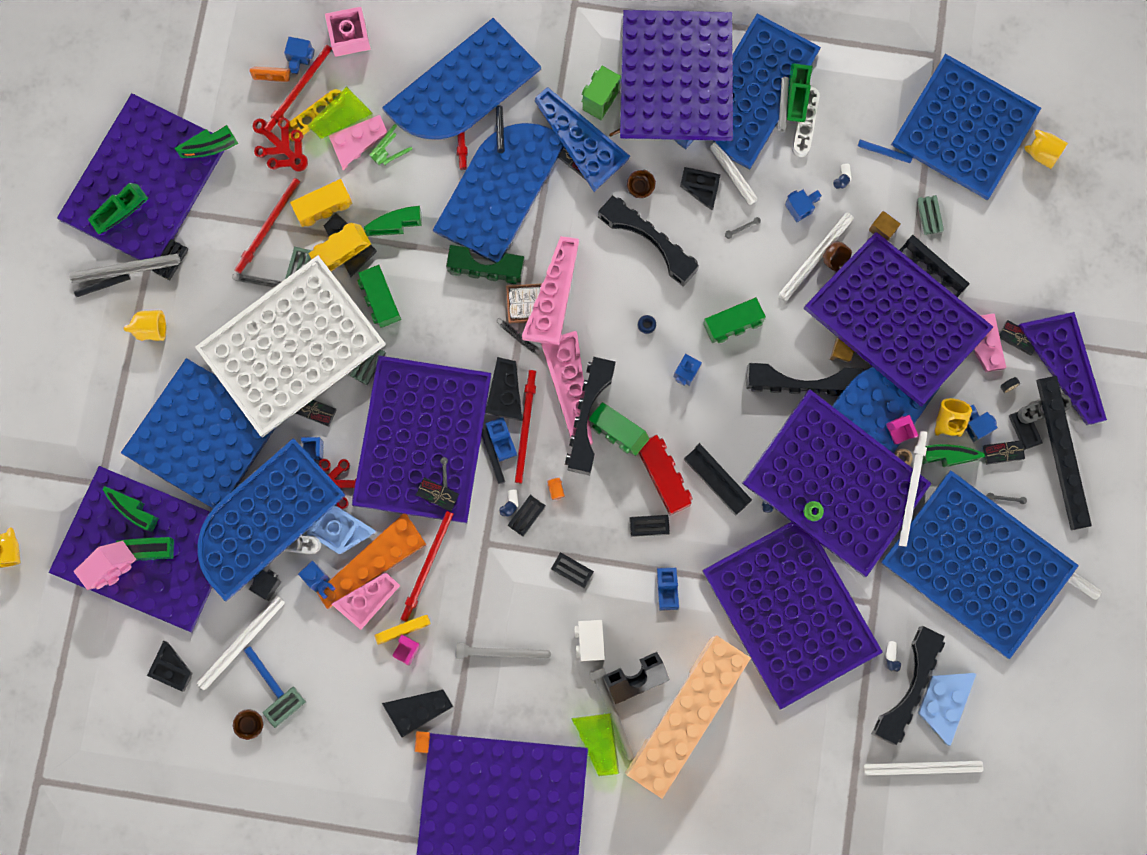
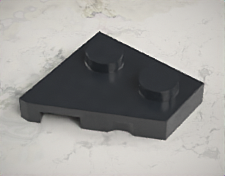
M684 167L680 187L710 210H713L721 174Z
M163 640L147 676L184 692L193 673L169 642Z

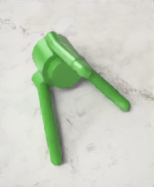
M396 124L391 127L369 154L378 165L381 163L386 165L413 149L409 147L388 158L386 157L389 154L385 148L397 135L393 133L397 127Z

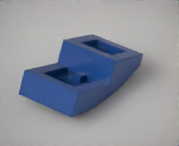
M504 417L486 423L499 462L517 456Z
M657 568L659 611L679 610L677 568Z

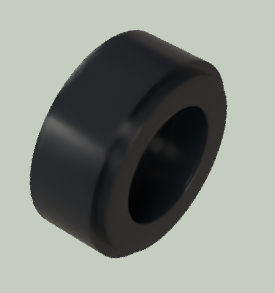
M1013 377L1004 382L1000 388L1003 393H1007L1018 387L1021 383L1017 377Z

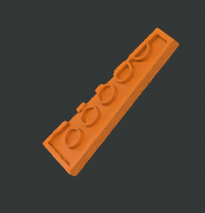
M402 514L328 581V583L336 588L334 591L329 587L324 589V593L328 597L324 599L319 594V591L317 594L325 607L329 609L333 606L332 603L374 580L427 544L408 515Z

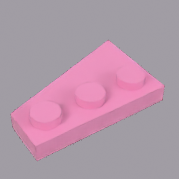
M378 115L329 135L342 169L347 168L348 164L354 159H358L367 148L372 147L386 135L387 130L381 116Z
M995 313L981 315L983 319L993 326V329L976 346L974 353L985 372L1006 369Z
M384 573L332 603V605L361 630L400 587V584L387 573Z

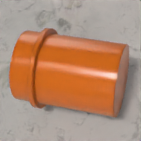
M560 478L547 481L552 500L565 497Z
M416 731L414 752L428 753L429 740L431 738L430 732Z

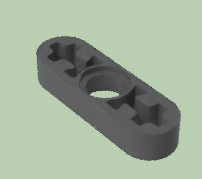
M1061 394L1065 411H1067L1071 407V399L1069 396ZM1039 401L1020 408L1018 419L1022 423L1028 424L1045 418L1044 413L1040 409L1042 402ZM1033 410L1035 411L1034 415H1031L1029 417L1025 416V413Z

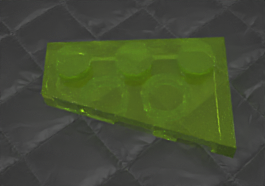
M346 86L308 124V127L320 139H323L373 113Z
M611 713L571 718L580 734L582 742L588 748V755L598 776L619 774Z

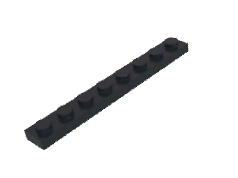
M1057 376L1038 379L1036 383L1042 402L1070 529L1076 530L1091 527V519Z

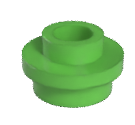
M812 501L805 505L804 515L808 520L817 521L822 518L824 510L820 503ZM812 508L817 509L815 515L812 514Z

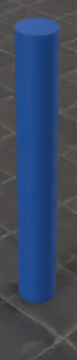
M861 139L858 143V147L907 163H911L913 158L907 154Z
M251 646L246 648L244 652L279 699L284 692Z

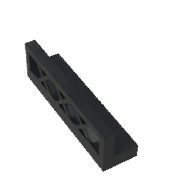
M913 234L899 249L901 252L906 248L910 250L913 254V259L911 260L915 264L917 262H924L927 265V271L925 272L930 276L932 274L939 275L941 277L940 284L944 287H953L957 291L956 297L969 286L970 283Z
M700 443L684 458L685 462L735 516L752 501L747 493Z

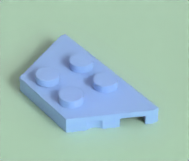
M336 505L307 530L309 536L317 537L322 544L338 554L346 552L376 532V530Z
M975 673L931 676L918 714L926 720L932 730L948 746H951L976 677Z

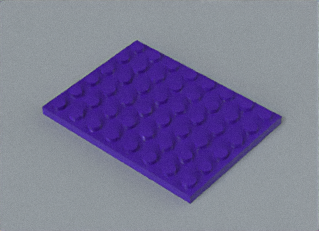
M623 10L620 138L733 140L732 12Z
M131 93L57 216V219L137 260L160 257L169 241L174 239L224 151L205 157L181 158L175 148L205 129ZM129 183L138 184L148 197V200L124 220L107 231L98 234L88 219L112 194L118 195Z
M877 232L865 242L803 308L921 407L993 329L990 323Z
M378 355L352 506L443 520L448 510L417 496L416 493L424 477L443 486V468L440 460L442 457H446L448 459L446 464L447 488L459 494L452 511H449L454 514L451 521L467 524L492 373Z
M808 390L742 484L862 576L867 577L903 525L913 468L812 390ZM921 474L914 508L931 485V482ZM815 501L822 505L824 513L821 519L810 521L805 517L804 507L809 502ZM812 508V514L815 515L817 509Z
M98 466L48 573L85 588L74 573V570L98 547L116 543V541L171 537L174 539L173 559L135 560L131 564L132 568L121 574L115 584L111 586L107 584L100 589L93 588L90 590L192 632L212 589V586L202 572L198 559L199 534L210 511ZM104 486L144 503L142 511L159 518L153 533L135 525L124 517L107 498L103 491Z
M793 522L780 527L702 570L779 710L883 653L822 545Z
M430 733L431 738L427 753L417 855H579L588 748Z

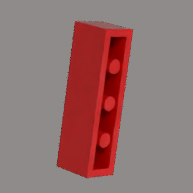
M655 435L639 451V455L671 516L691 506L693 498L688 489L685 490L682 485L684 479L681 473H676L673 467L676 465L671 455L668 456L665 451L667 448L663 438L659 439L658 435Z

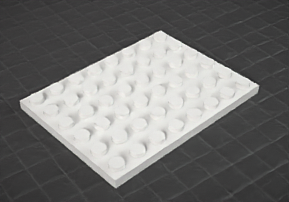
M317 255L195 347L259 435L264 437L385 346L386 343Z

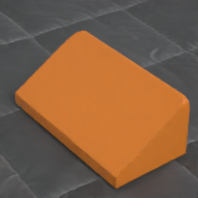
M252 67L249 72L254 80L290 81L291 70L287 68Z

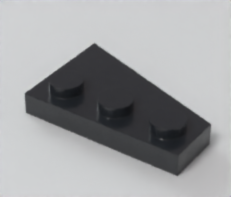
M335 213L323 226L328 236L343 230V227L348 223ZM369 245L343 263L350 277L377 252L372 245Z
M497 357L485 413L523 421L516 361Z
M444 689L382 703L401 738L454 707Z

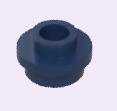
M650 315L642 316L637 324L639 331L644 334L652 333L656 329V320ZM645 322L650 323V327L645 328L643 324Z

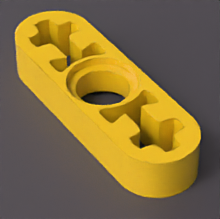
M424 615L377 633L374 637L377 645L401 637V635H406L429 626L431 622L428 615Z

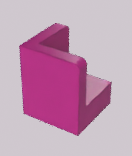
M910 415L902 416L886 423L894 444L918 437Z
M401 635L393 657L406 665H410L421 645Z

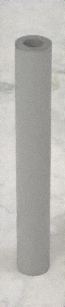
M782 77L780 132L786 131L788 77Z

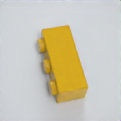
M341 179L290 202L302 227L312 226L317 220L329 218L336 211L346 210L353 204Z
M348 223L343 227V230L330 235L327 241L317 244L313 248L314 250L308 254L311 259L318 255L332 272L371 245V242L361 225Z

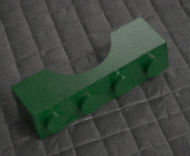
M450 245L446 268L447 272L456 276L466 274L476 279L486 277L490 281H498L499 279L505 280L509 284H517V282L521 283L525 258L521 255L505 253L499 262L484 265L472 258L468 247Z

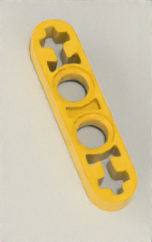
M338 89L331 90L292 119L289 130L291 128L293 130L297 129L305 135L344 105L345 97L343 92ZM333 97H339L340 100L337 102L333 99ZM325 106L327 110L325 113L320 114L317 112V108ZM304 117H311L312 122L305 125L302 123ZM289 131V140H290V141H294V140L291 138V133H290V131ZM299 133L295 134V139L299 137Z

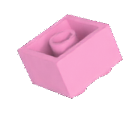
M361 7L325 14L331 47L335 57L371 50Z
M120 541L98 547L74 570V573L87 590L93 588L100 589L107 584L109 586L115 584L121 574L132 568L131 564L136 558L126 544Z

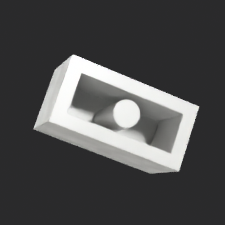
M602 620L578 621V626H575V638H579L580 646H576L577 658H581V662L605 660Z

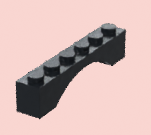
M612 195L598 211V218L611 229L632 231L649 240L663 256L669 276L684 287L698 271L699 265L694 257H688L683 253V249L679 245L672 244L667 235L656 231L651 222L640 218V214L634 209H629L621 198H616Z
M593 356L592 362H588L586 373H589V378L584 380L582 391H585L584 399L580 398L578 409L581 412L579 417H575L573 428H577L576 434L571 435L569 446L572 447L571 454L567 453L565 465H568V471L588 476L591 474L595 453L590 445L587 434L588 415L596 398L605 388L611 385L616 361Z
M749 363L747 365L746 389H751L752 392H762L763 389H767L771 393H781L782 390H789L790 394H800L801 391L812 390L817 395L820 392H827L829 396H838L856 376L864 371V368H843L828 378L805 381L785 376L769 364Z
M925 626L918 628L911 643L914 654V672L910 687L895 707L878 717L871 733L872 735L892 745L902 742L905 736L903 730L906 724L909 725L913 718L911 712L914 706L917 707L921 700L919 694L922 688L925 689L929 682L927 676L930 670H933L937 664L935 658L937 653H941L944 648L945 642L943 640L945 636Z

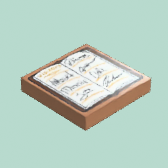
M542 283L506 286L509 324L527 323L533 311L534 303L540 293Z

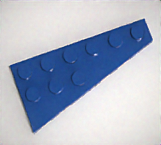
M549 87L536 96L535 103L594 192L629 160L630 155Z

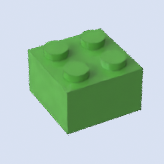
M603 65L599 70L594 71L591 77L592 82L589 86L586 85L581 94L583 95L581 101L583 103V111L599 120L603 119L617 97L621 84V76Z

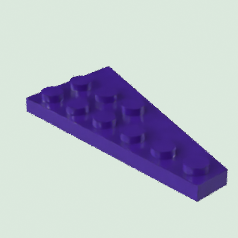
M1075 312L1019 324L1018 326H1020L1051 375L1057 376L1060 388L1065 395L1069 396L1071 404L1085 425L1105 422L1107 420Z

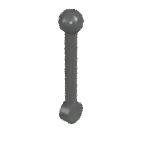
M756 217L753 221L733 231L728 230L725 233V237L730 239L733 234L754 224H759L761 219Z
M442 457L440 462L443 468V486L447 488L446 464L448 459Z
M993 493L986 495L990 500L998 499L1016 501L1021 504L1027 503L1026 497L997 496Z

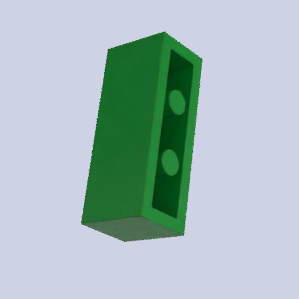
M380 265L358 272L360 279L357 282L361 290L365 289L367 296H364L367 306H371L373 309L371 317L374 324L378 323L380 328L400 321L401 317Z
M757 297L705 318L703 325L711 342H718L719 344L728 340V337L731 335L739 336L745 333V330L750 327L756 329L762 326L766 316Z
M604 402L599 405L588 419L592 424L591 429L599 435L603 433L610 443L614 444L616 442L620 445L619 448L626 454L630 452L636 456L650 439L644 429Z

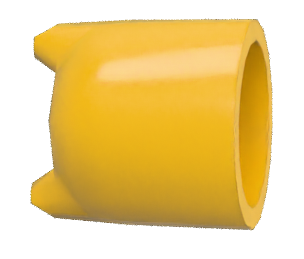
M1035 130L1036 138L1031 145L1025 146L1024 149L1034 160L1052 169L1068 143L1051 133Z
M162 310L136 312L130 324L124 326L123 330L130 332L140 341L146 339L163 341L166 336L165 315Z
M949 398L942 400L936 418L935 436L945 434L961 437L968 426L972 407L959 399Z
M12 527L8 528L6 533L0 534V568L15 566L21 563L19 543Z

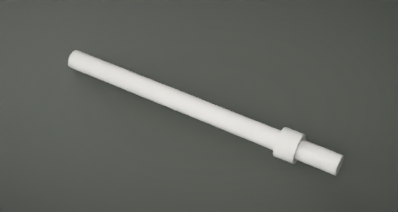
M920 431L918 444L914 449L915 460L899 546L907 547L923 456L926 455L927 450L925 444L928 432Z

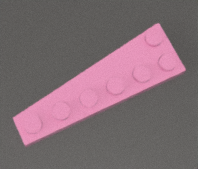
M560 236L552 262L546 272L547 275L541 285L540 293L522 334V340L560 345L579 239Z
M577 331L561 335L560 345L541 343L570 438L571 435L576 434L577 428H573L576 416H580L581 410L578 409L580 398L584 399L585 391H582L584 379ZM587 420V434L590 445H592L590 421Z

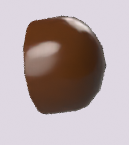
M648 170L634 171L627 179L629 194L635 198H646L655 189L656 180L654 175Z
M838 241L830 244L823 255L825 265L835 272L839 271L851 258L852 250L843 242Z
M245 709L235 716L232 727L234 733L239 738L250 740L256 738L261 733L264 723L262 716L257 711Z

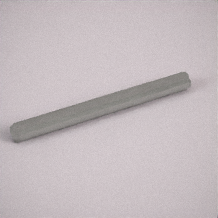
M178 254L76 271L71 272L69 278L72 283L174 266L180 263V257Z

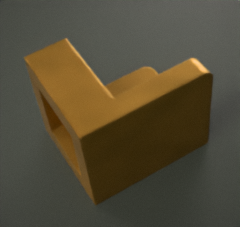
M882 211L869 228V231L873 234L877 232L889 241L901 223L885 211Z
M837 337L829 360L833 361L835 358L850 362L854 351Z

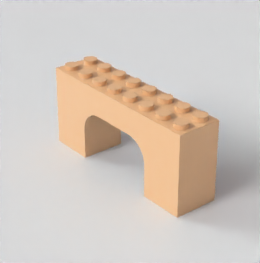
M717 635L709 639L690 669V675L654 732L644 741L625 774L663 799L751 658Z

